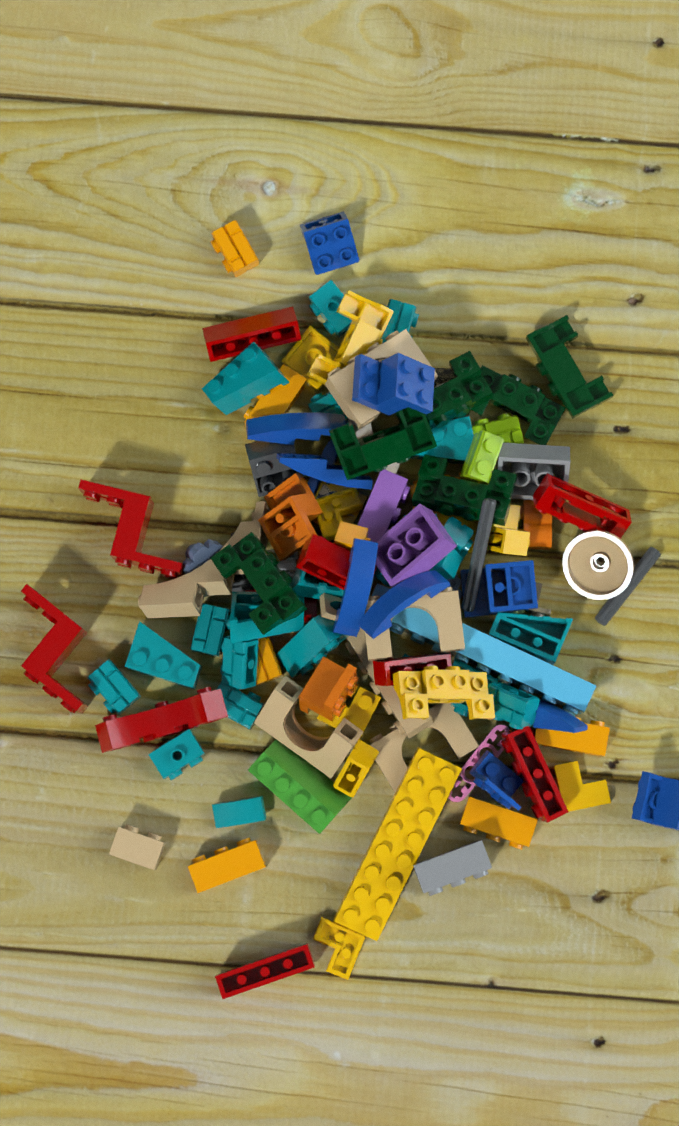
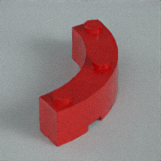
M211 687L197 690V695L171 704L168 701L154 704L155 708L120 718H117L116 714L103 717V722L95 725L101 751L105 753L139 743L141 738H143L144 742L184 732L188 729L197 728L199 725L228 717L221 689L212 691Z

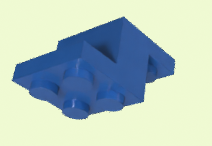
M396 353L380 362L360 354L355 357L352 401L389 416L407 407L424 414L433 412L435 368L400 353Z
M533 560L485 564L482 570L475 609L473 612L464 611V618L497 615L498 612L512 613L517 610L537 609L538 602ZM469 569L460 570L462 597Z
M642 771V776L638 782L636 801L633 805L632 819L679 831V780Z

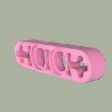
M495 726L462 766L459 776L466 783L471 784L468 789L465 785L461 789L463 795L461 797L456 796L453 798L451 790L448 796L450 801L460 802L464 800L476 784L473 780L467 779L464 772L468 766H475L480 759L479 752L482 748H490L496 758L502 753L504 748L501 741L496 745L500 747L499 751L493 745L487 743V741L490 739L494 742L497 738L496 730L500 732L502 730L508 731L510 729L507 726ZM456 780L454 787H457L461 782Z

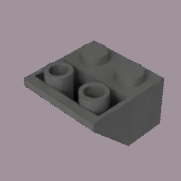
M264 441L245 444L259 497L267 495L292 475L298 473L280 463L276 458L277 453L296 454L294 445Z

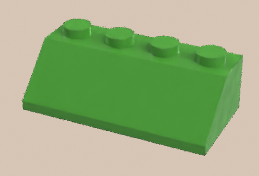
M277 739L248 769L251 774L319 834L352 799L335 789L333 786L334 782Z

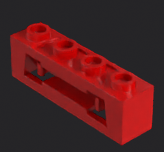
M548 473L533 494L534 507L539 512L553 515L563 523L569 522L584 532L601 530L612 533L621 539L632 523L629 509Z

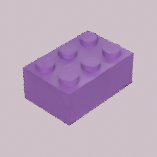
M385 469L380 471L358 522V526L368 528L367 538H370L373 542H376L388 532L391 524L396 525L401 514V509L398 508L400 502L405 504L410 493V487L407 486L408 479Z
M419 504L376 541L378 542L376 566L389 585L394 587L409 577L429 571L456 548L457 545L433 511Z

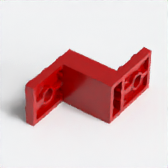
M80 479L78 489L86 497V500L100 503L101 499L108 502L112 507L122 508L110 556L118 566L130 569L132 565L138 566L140 571L149 574L159 571L163 574V577L169 579H176L177 576L181 577L184 575L182 563L141 553L154 506L150 496Z
M26 584L21 590L26 595L23 600L36 610L41 607L44 610L41 614L55 625L21 665L26 670L23 674L37 684L39 682L44 684L42 689L51 697L56 699L59 696L63 700L60 704L74 714L76 711L83 714L88 705L52 676L88 632Z

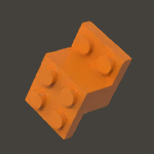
M299 472L264 496L271 511L258 520L279 561L288 559L302 549L304 543L312 534L317 535L311 521L323 513L303 474Z
M323 657L299 695L300 710L307 714L312 710L332 722L336 716L340 717L346 708L344 703L347 697H352L358 688V684H356L359 679L357 677V668L349 663L346 668H343Z

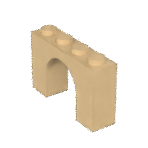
M406 329L400 333L398 331L391 333L386 337V342L381 345L375 343L366 350L368 353L365 354V356L380 362L396 353H400L431 366ZM354 356L347 362L348 365L343 369L337 367L328 374L329 377L325 386L356 431L377 419L380 412L352 401L356 357ZM435 372V375H434V381H435L436 378L438 377V375H437L436 372Z
M447 587L433 598L425 594L405 608H419L433 617L437 626L440 653L462 651L465 649L458 590L453 591L452 587ZM369 596L365 613L380 596ZM389 628L374 639L365 632L368 661L392 659Z
M285 676L270 695L254 724L329 778H332L363 734V731L345 718L332 735L328 737H317L305 731L296 720L294 713L295 705L304 688Z
M430 703L432 708L428 711L433 724L427 728L434 729L443 735L457 759L479 747L460 714L454 712L455 707L451 706V703ZM393 725L389 728L391 733L384 737L380 733L370 739L369 742L371 743L370 746L379 751L375 761L395 793L408 767L402 757V744L407 735L406 733L401 735L396 726Z

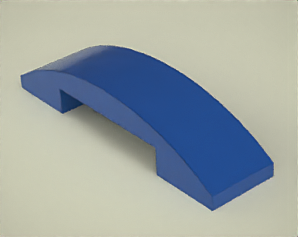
M358 538L353 540L349 558L350 566L341 605L337 610L333 633L354 637L358 635L360 630L358 623L365 614L372 586L378 542Z
M436 570L422 572L409 577L382 595L364 614L358 623L359 627L374 639L393 626L391 618L425 594L433 598L450 586V582Z

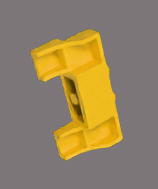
M346 290L336 312L351 319L352 322L334 360L326 358L321 354H316L307 376L325 385L329 377L328 374L337 367L343 369L354 356L367 354L366 350L375 343L381 345L383 343L381 338L391 319L393 310L357 295L350 290Z
M426 666L423 668V671H398L393 674L394 690L400 700L403 719L422 718V720L429 718L428 703H463L465 701L468 707L469 720H492L495 718L493 694L488 693L487 672H469V670H460L459 666L446 667L445 670H438V666Z

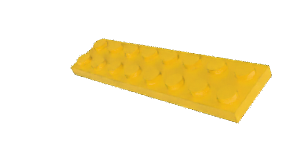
M417 748L333 919L334 922L378 941L414 868L413 865H415L462 770L461 767L422 748Z

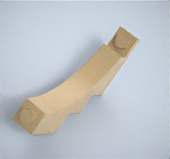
M266 501L256 502L255 511L252 512V521L241 522L224 547L228 544L235 545L250 532H253L265 549L267 548L268 538L258 521L270 511ZM210 559L200 567L179 578L163 583L144 585L142 594L138 598V605L147 619L200 616L204 596L231 595L235 575L244 573L240 569L225 579Z

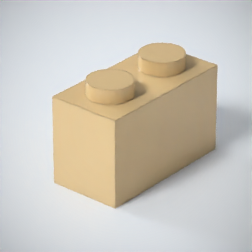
M128 824L125 825V828L118 827L109 855L156 870L166 842L161 841L162 836L148 832L147 836L138 833L139 828Z

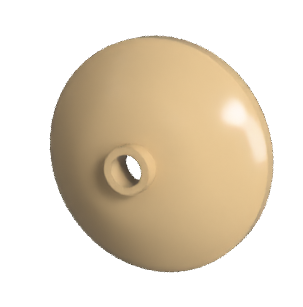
M592 530L578 535L570 542L563 556V571L569 584L578 593L591 599L604 600L617 596L628 586L633 576L634 562L629 548L619 537L606 531ZM598 557L604 558L605 563H600Z

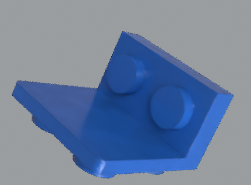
M344 211L300 224L316 275L359 262L350 224Z
M486 750L469 772L475 777L473 782L482 790L488 792L499 804H502L509 810L513 807L519 811L521 806L511 796L523 783L522 778Z

